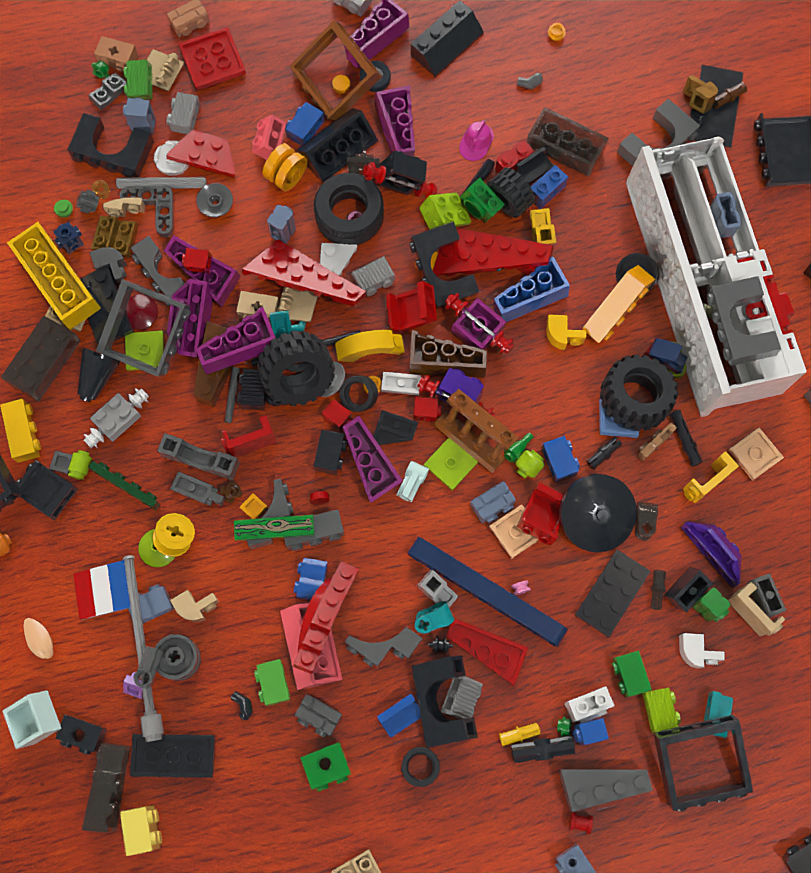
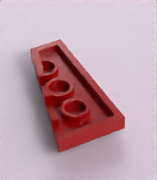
M455 619L451 623L446 638L515 686L528 647Z

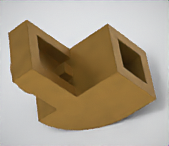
M691 75L687 78L682 93L691 97L689 106L704 114L712 108L718 89L711 81L705 83Z

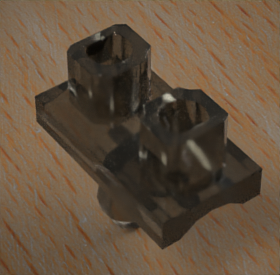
M363 149L362 154H355V157H347V168L350 173H358L360 175V171H363L365 165H368L370 162L375 163L376 168H378L380 158H373V155L367 154V149Z

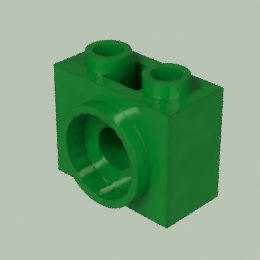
M480 177L460 196L468 212L484 224L505 205Z
M340 742L301 757L312 790L317 789L319 792L329 788L328 783L336 781L339 784L349 780L348 775H351V771ZM323 758H328L331 761V767L328 770H323L320 767V761Z

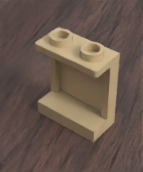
M750 582L741 587L728 599L731 603L730 605L760 637L766 634L770 636L772 633H777L783 627L781 623L785 618L782 616L772 621L749 597L757 589Z

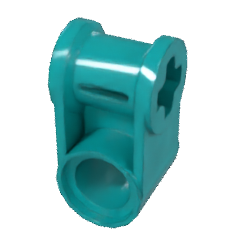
M441 601L431 607L420 610L416 615L415 629L419 633L425 634L453 623L455 619L447 602Z

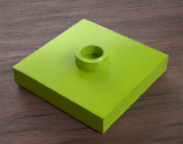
M150 331L126 335V355L158 368L164 352V332ZM126 364L127 371L141 370Z
M448 438L426 461L424 467L428 468L432 474L453 491L478 464V461Z

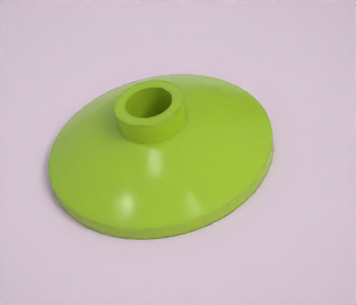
M153 529L141 538L138 549L139 555L147 565L163 567L171 563L175 557L165 556L159 551L154 550L152 536L155 529Z

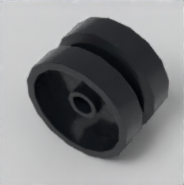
M641 253L629 254L622 258L615 272L617 283H619L627 271L639 265L656 279L648 288L649 291L653 290L660 276L656 261L650 256Z

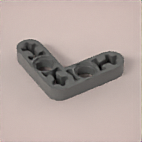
M140 186L123 188L120 192V198H126L128 194L132 195L130 198H136L137 193L138 197L142 198L145 192H150L152 194L151 197L143 199L145 205H156V230L158 234L164 238L170 237L173 234L174 195L170 187ZM164 192H167L168 194L166 195V198L162 197V195H164ZM161 209H170L167 215L160 214ZM163 221H166V225L168 227L166 228V231H162V229L164 228Z

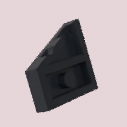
M382 410L373 437L379 445L413 441L419 422Z

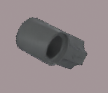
M145 646L138 670L134 675V683L138 687L147 689L154 684V677L163 651ZM147 673L150 677L148 683L140 684L139 677Z

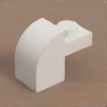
M683 633L679 635L680 654L689 666L700 669L704 667V661H706L707 665H718V662L724 660V652L704 651V634Z

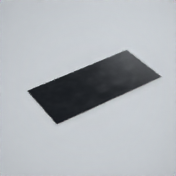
M702 65L700 80L705 83L711 81L718 89L717 97L725 89H731L742 82L744 72ZM740 96L736 97L733 102H728L718 109L714 108L715 105H712V108L708 111L707 119L699 124L700 127L697 132L699 135L694 141H702L719 136L724 140L723 146L731 148Z

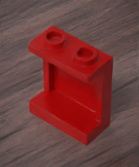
M421 281L417 283L416 289L399 295L386 294L388 325L391 330L402 333L437 321L433 285Z
M267 415L259 418L262 429L231 440L227 431H222L224 437L221 438L227 454L231 453L233 457H239L277 443Z
M539 482L533 489L516 527L521 529L523 533L534 536L541 543L551 546L557 540V533L561 526L559 508L563 494Z

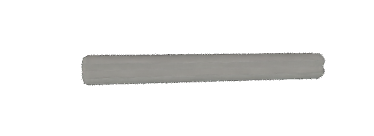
M205 177L116 179V186L119 189L140 186L203 188L207 185Z

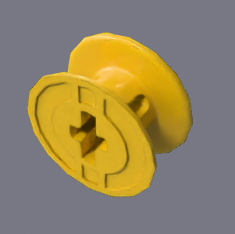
M177 513L161 517L156 524L152 536L155 548L163 555L169 557H176L186 553L194 539V525L190 519Z

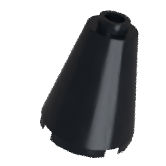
M83 348L77 394L80 395L79 399L91 402V399L96 400L119 366L120 361Z

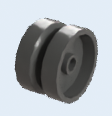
M180 634L169 635L162 638L155 646V649L163 651L157 668V672L161 676L173 681H185L198 671L201 664V652L191 639ZM177 655H180V659H176L175 661V657Z

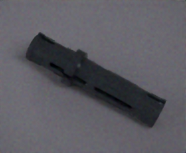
M681 410L671 412L669 416L677 427L676 432L681 440L682 450L686 453L691 467L703 463L697 450L698 445L690 434Z

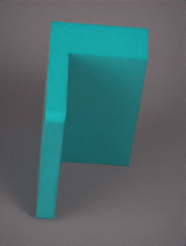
M709 692L704 721L731 715L733 698L721 695L722 693ZM728 731L713 735L726 738Z

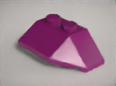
M189 279L172 295L173 299L190 305V316L183 324L184 332L182 337L177 340L176 346L178 354L198 357L196 349L203 344L207 321L210 322L212 297L209 282ZM173 305L170 306L167 328L168 336H170L180 309Z

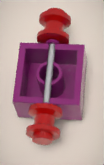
M458 293L455 295L451 294L446 299L445 303L447 305L445 308L454 309L456 311L455 316H460L453 324L451 332L465 344L485 350L489 344L492 347L497 345L500 348L499 353L501 355L504 352L508 354L512 350L514 340L512 338L507 340L504 337V331H502L506 321L480 299L477 298L468 309L469 302L459 300L460 295Z

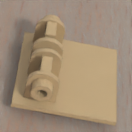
M153 49L147 59L152 65V84L169 91L184 62L178 60L176 53L166 55Z
M284 286L277 312L289 310L291 320L311 322L318 296L314 295V292L305 290V292Z

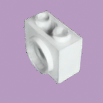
M607 687L564 703L572 722L580 720V723L607 714L606 709L614 706Z

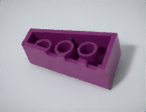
M410 85L376 92L374 105L391 153L401 151L413 157L415 143Z
M173 235L164 252L191 279L209 282L211 297L222 308L241 277L237 270L212 257L210 274L187 271L182 265V255L186 253V248H198Z
M360 416L342 426L367 497L371 503L403 480Z

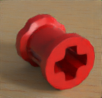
M574 811L571 812L569 830L577 829L586 831V834H591L593 816L589 815L587 817L577 815Z

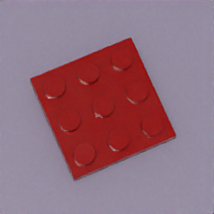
M228 27L179 43V48L197 91L246 74V69Z

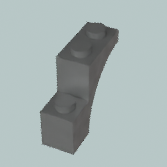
M281 478L273 480V501L262 518L291 516V513H294L292 503L287 502L286 495H289L287 483L283 484ZM273 539L247 540L250 549H255L273 544Z
M405 627L397 636L384 642L368 643L349 635L345 643L348 645L346 649L354 655L357 653L364 657L362 661L367 665L378 667L391 648L394 649L393 654L401 660L404 657L408 660L422 641V638L408 627Z

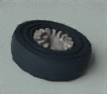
M370 61L382 78L368 91H383L389 86L391 72L385 63ZM361 68L359 73L360 82L367 76L363 68Z

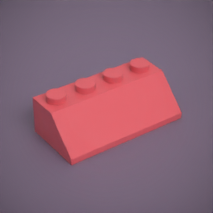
M309 603L293 605L280 611L297 690L343 680L332 631L328 635L312 675L293 667L298 655L300 630Z

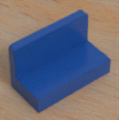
M409 694L377 716L389 737L395 736L420 719V709L412 694Z

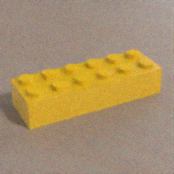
M39 222L7 242L60 320L69 330L101 309Z

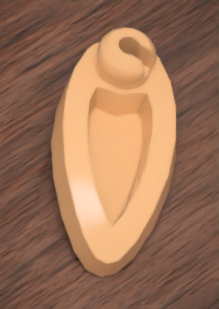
M31 618L25 619L24 633L28 647L36 656L42 659L51 658L54 651L50 634L36 620Z

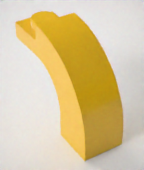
M392 330L361 332L345 337L335 343L338 361L354 362L361 357L376 353L401 355L405 352L402 335L392 334Z

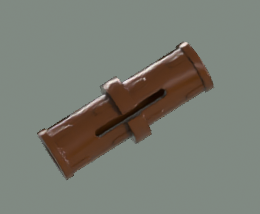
M740 82L731 89H725L722 94L715 98L714 108L718 109L728 102L731 103L736 97L746 93L747 86L742 87L745 83Z

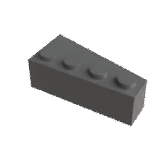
M558 770L568 808L572 812L653 791L647 770Z

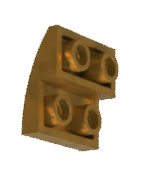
M100 216L91 250L95 251L100 248L109 247L119 251L123 257L130 258L131 247L134 245L139 226L138 223L134 221H121L117 217Z

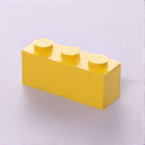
M24 399L1 404L0 407L12 459L19 463L40 457L39 450H41V445L35 436L37 427L31 418V415H33L31 404H28Z

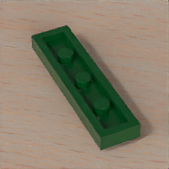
M92 461L89 468L94 473L155 511L160 507V504L156 501L158 497L149 491L147 494L140 491L142 487L134 482L129 484L124 481L126 477L120 473H111L109 471L110 467L100 462L97 464Z

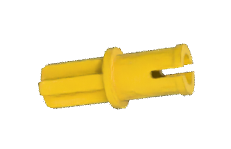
M537 723L521 728L517 726L515 730L499 734L501 744L505 746L518 741L523 742L524 739L540 735V728Z

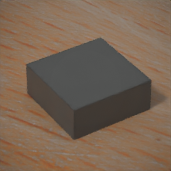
M55 451L49 469L69 474L68 467L72 455Z

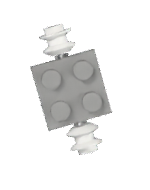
M135 388L136 393L134 395L128 394L129 402L117 393L90 417L98 427L99 432L94 428H90L91 434H84L86 436L84 441L91 448L94 446L98 448L97 443L99 441L104 443V437L102 436L104 434L112 442L116 440L141 417L134 407L142 409L141 404L144 401L148 403L147 398L149 396L143 389L138 391Z

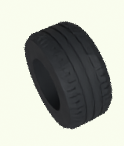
M340 173L330 177L319 187L315 195L314 213L317 226L328 240L336 244L359 245L360 243L367 242L377 234L383 223L384 203L380 189L373 181L365 180V176L358 173ZM344 199H356L366 206V211L363 215L354 220H343L332 213L333 207Z

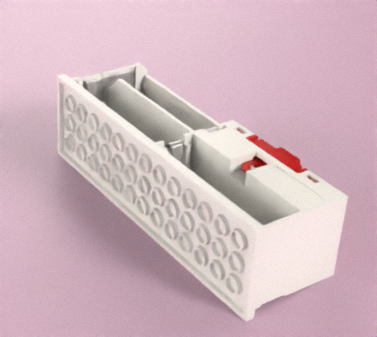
M719 136L664 149L652 150L650 146L642 147L626 181L648 254L656 261L659 267L658 285L676 341L682 345V353L688 357L686 360V372L701 417L708 416L717 408L783 394L807 372L793 330H788L790 326L789 319L794 315L788 293L779 294L776 282H771L774 276L764 249L759 250L723 146L724 140ZM707 168L716 195L730 192L735 198V209L740 215L741 225L734 236H731L736 250L734 256L733 253L726 256L699 176ZM671 176L673 178L675 198L697 261L696 264H689L661 178ZM759 276L764 292L760 302L734 308L730 312V321L737 331L745 335H757L776 331L781 350L777 356L732 365L737 384L729 386L698 290L706 288L707 294H709L712 286Z

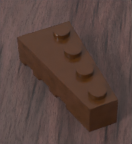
M207 321L203 344L216 336L222 335L227 331V328ZM199 360L193 393L196 401L214 408L233 365L206 375Z
M412 330L410 374L445 376L449 368L453 370H461L467 377L485 378L486 350L464 344L461 346L454 344L450 340L443 341L436 339L435 336L428 334L425 336Z

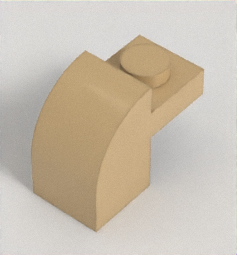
M188 590L170 600L177 613L190 622L206 620L203 612L206 611L208 613L217 607L216 604L219 603L214 593L196 602Z

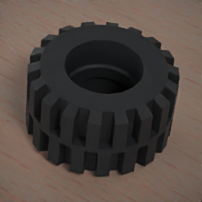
M504 168L487 184L505 204L501 210L511 217L518 218L535 202L534 193L528 182L511 168Z

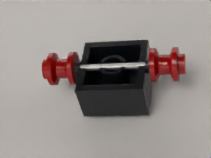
M394 151L378 164V168H376L375 163L370 162L363 169L365 180L370 181L374 178L378 186L406 195L415 190L416 197L425 195V199L429 195H437L436 184L433 182L429 183V185L426 184L427 162L419 157H412L401 151Z

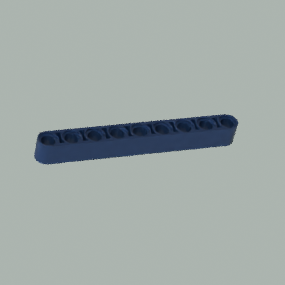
M421 537L416 538L407 552L410 557L555 647L559 646L568 631L559 622Z

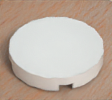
M178 141L165 142L164 145H160L154 154V161L158 170L168 176L182 174L189 167V165L167 159V153L179 143Z

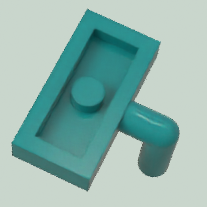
M289 310L270 313L272 330L277 339L284 333L291 334V331L301 332L305 330V321H299L298 325L291 324Z

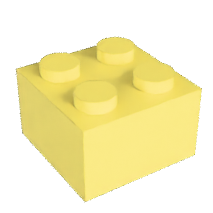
M154 806L120 812L126 856L160 848L162 835L161 831L157 830L156 822H159V814L157 809L154 810Z

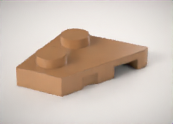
M671 422L663 431L661 429L652 436L653 440L650 443L645 442L639 448L640 453L637 458L643 462L672 435L677 427Z

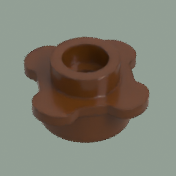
M229 481L228 485L220 488V493L224 494L228 503H233L235 498L242 496L241 488L235 481Z

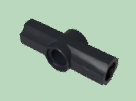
M572 736L511 745L514 763H521L531 760H549L557 756L575 754V745Z

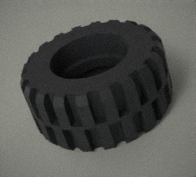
M291 331V334H281V337L278 339L275 337L271 340V344H267L263 349L264 352H261L259 356L258 370L264 389L271 399L276 402L279 401L280 404L287 405L288 403L290 406H296L297 404L305 405L307 404L306 402L317 400L318 396L321 397L325 394V389H329L332 384L331 381H333L335 376V365L325 343L314 334L309 335L308 332L301 331V333H298V331ZM310 362L308 368L297 375H282L284 370L294 363Z
M632 355L631 358L626 356L613 364L602 382L600 399L602 400V407L607 409L606 414L609 417L612 416L615 423L623 424V427L626 429L631 427L634 431H640L643 428L646 431L652 427L659 426L666 419L676 404V399L678 398V391L676 389L678 386L677 382L673 381V374L667 371L668 368L664 364L661 365L657 359L654 358L652 360L649 359V356L645 355L642 357ZM634 382L643 385L651 393L653 402L640 403L633 400L626 393L624 384Z

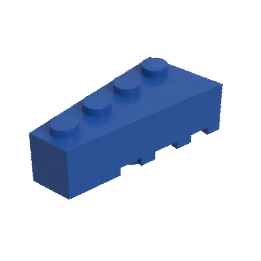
M552 256L549 265L538 266L533 273L523 277L515 286L512 285L494 298L493 310L508 322L568 297L570 285Z

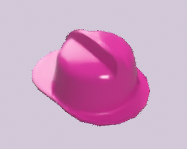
M484 120L471 124L460 142V153L467 160L477 161L483 158L493 141V131Z

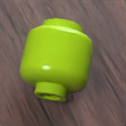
M533 449L531 451L525 450L516 461V466L519 468L517 472L525 479L527 476L535 478L544 467V458Z

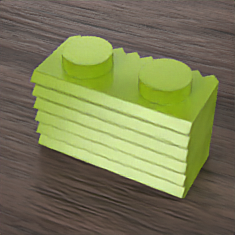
M669 687L642 693L652 734L653 732L679 727L678 724H681L679 712H675L673 704L676 703L674 692H670Z

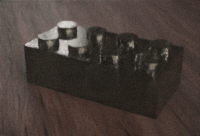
M546 107L543 108L527 137V143L532 149L538 151L545 146L547 148L546 156L589 177L605 151L609 140L608 137Z
M43 316L0 378L9 386L39 402L81 340L71 330Z

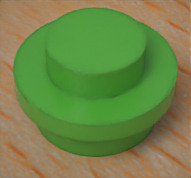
M60 200L55 204L54 211L59 217L66 218L72 214L73 206L68 200Z

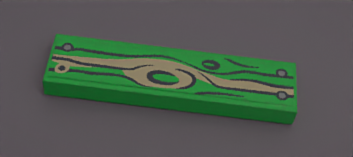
M313 515L234 520L235 541L314 536Z

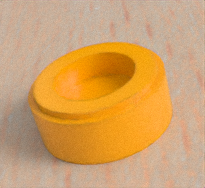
M344 75L336 76L332 81L333 90L338 94L348 92L350 89L349 78Z

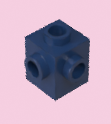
M70 222L61 224L53 231L57 237L54 239L60 249L64 247L68 254L84 245L80 238L82 233L77 226L72 227Z

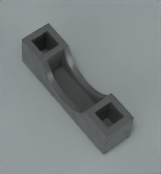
M150 236L131 247L133 252L131 257L137 265L141 264L143 266L142 272L147 279L151 277L154 281L151 284L157 292L161 291L163 295L172 298V295L185 284L180 277L166 278L158 273V264L163 256Z
M164 433L157 450L161 457L231 481L234 480L240 465L236 457L222 452H211L198 448L183 439Z

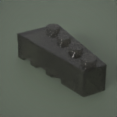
M101 743V747H98L96 753L97 765L93 772V782L82 830L102 833L117 830L130 746Z

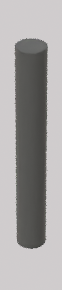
M232 367L225 423H232L240 370L237 367Z

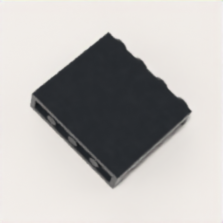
M760 113L754 122V131H757L756 145L760 150L759 163L762 164L761 177L765 182V187L811 184V116L764 118L763 113Z

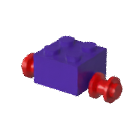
M449 368L442 383L439 380L435 383L432 382L430 376L427 375L426 377L422 376L417 385L420 388V393L427 391L430 393V398H434L437 394L438 399L449 404L447 399L460 389L483 408V403L479 401L482 397L484 385L474 377L469 378L465 376L464 372L459 369L453 370ZM491 407L488 410L483 408L493 417L495 416V413H493L494 408Z

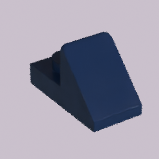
M659 338L654 340L648 354L676 374L682 372L688 358L680 352L682 345Z

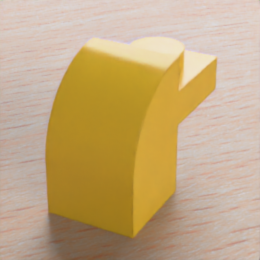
M549 208L531 210L533 242L549 245L555 244L554 224L551 225Z
M548 315L546 333L549 342L554 347L565 350L567 343H570L572 346L584 344L586 330H567L568 315Z

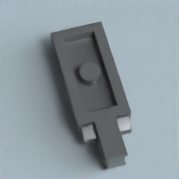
M181 472L177 473L170 488L171 491L205 505L211 506L212 502L223 506L225 501L224 496L217 494L218 489L214 488V486Z

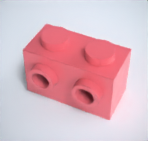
M274 115L261 119L257 124L258 130L253 140L252 152L267 160L275 148L281 145L286 122Z

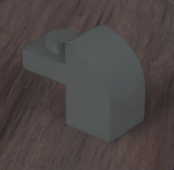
M109 247L90 252L95 269L98 270L109 266L117 284L120 286L121 281L125 280L124 277H127L124 269L127 263L122 254L116 249Z

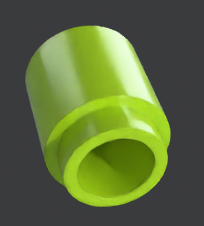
M78 450V453H73L68 467V476L83 480L84 476H87L92 458L89 457L90 453Z

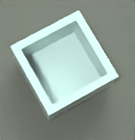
M48 691L29 694L3 710L16 749L35 745L61 729Z

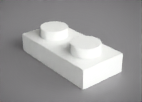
M383 372L381 392L419 395L420 388L417 385L421 375Z

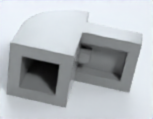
M429 570L417 584L421 592L435 603L446 601L450 607L458 598V595L447 586V582L433 570Z

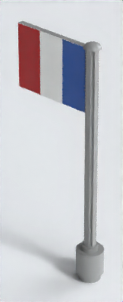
M127 555L122 561L74 573L79 620L131 608L138 662L140 664L146 645L133 561L135 559L134 556ZM147 673L140 676L141 684L148 683L150 677ZM152 688L142 689L145 705L144 716L140 717L143 737H145L146 742L161 740L162 734H164L162 717L154 709Z

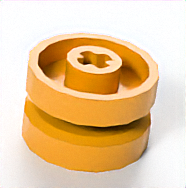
M281 144L275 148L266 160L262 172L263 177L272 183L275 182L276 186L281 190L289 191L303 176L308 163L307 158L298 152L295 153L294 149L287 144Z

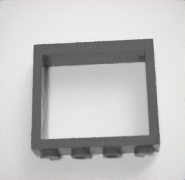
M122 280L96 351L155 376H164L170 369L169 362L171 356L173 357L177 351V340L183 335V324L190 316V305L131 281ZM133 290L180 308L158 368L111 349Z

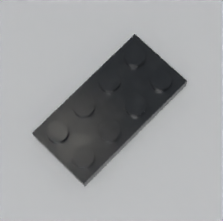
M105 266L80 278L101 308L88 317L97 345L118 292L116 281L109 266ZM126 310L114 342L134 332Z
M616 550L575 616L606 637H610L650 573V570L619 550Z
M133 734L130 777L214 778L216 735L162 734L161 740L146 742L143 734Z

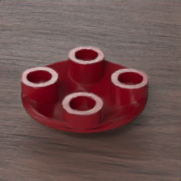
M142 294L130 297L126 312L132 328L144 331L156 320L158 307L151 297Z

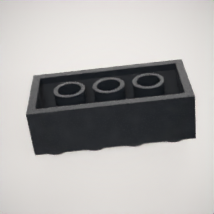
M459 0L411 43V56L436 77L480 38L484 31L474 12Z
M352 108L297 150L307 158V166L322 182H325L379 140L362 110Z

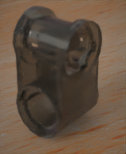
M638 501L636 505L635 535L639 540L646 541L656 531L658 504ZM643 527H646V531H649V532H648V533H645V530L642 529V528H643Z

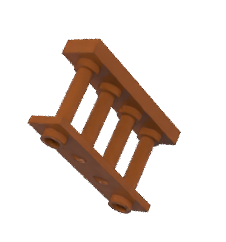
M458 389L447 399V402L453 406L450 412L446 411L439 417L434 426L490 472L494 473L506 459L500 454L503 448L508 450L519 437ZM458 412L467 418L465 424L456 418ZM473 424L482 430L480 436L470 430ZM488 436L497 442L495 448H492L485 442Z

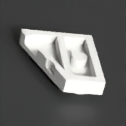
M322 243L320 264L341 276L343 269L349 264L350 258L356 253L357 245Z

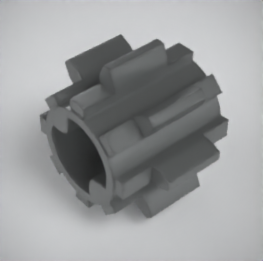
M87 189L85 192L81 190L76 205L81 208L80 211L89 214V211L94 212L96 210L99 196H96L94 191Z

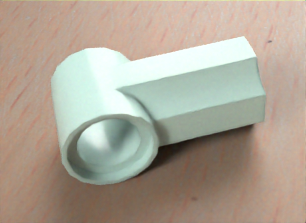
M411 461L397 496L412 502L420 484H423L429 469Z

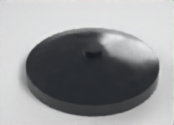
M590 474L576 480L566 490L559 508L560 524L566 537L579 548L596 553L610 551L620 546L631 534L637 517L636 502L630 489L619 479L606 474Z

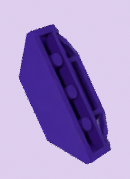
M688 521L680 528L729 586L734 588L740 584L742 555L739 553V548L734 543H730L726 538V533L720 527L717 528L713 524Z

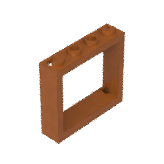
M335 20L290 65L294 72V77L303 83L302 88L312 95V101L322 108V112L328 120L332 119L334 121L344 115L382 78L381 74L345 28ZM338 36L367 73V76L333 109L304 70Z

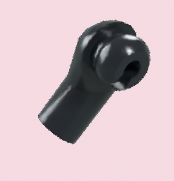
M235 691L231 696V700L240 706V719L248 720L253 714L252 702L249 698Z

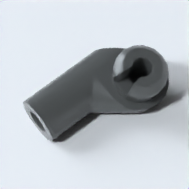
M535 73L528 79L519 77L517 86L534 89L542 83L543 76L541 73Z

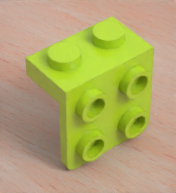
M457 193L429 195L419 207L429 230L453 221L455 226H464L471 223V219Z

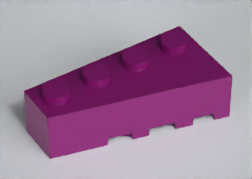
M381 0L378 5H375L370 16L363 20V25L356 29L351 36L369 60L410 28L408 13L392 0ZM344 45L346 59L359 69L361 67Z
M264 307L259 308L258 312L252 316L248 315L238 325L231 326L222 335L212 338L196 349L206 375L259 356L261 352H264L265 346L271 344V340L275 338Z

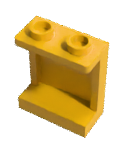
M726 451L710 465L718 473L704 486H701L693 478L683 488L684 495L688 500L696 504L739 467Z

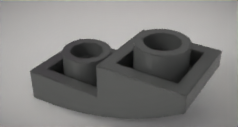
M114 73L102 81L100 88L89 94V100L102 110L124 91V85L127 82L117 73Z

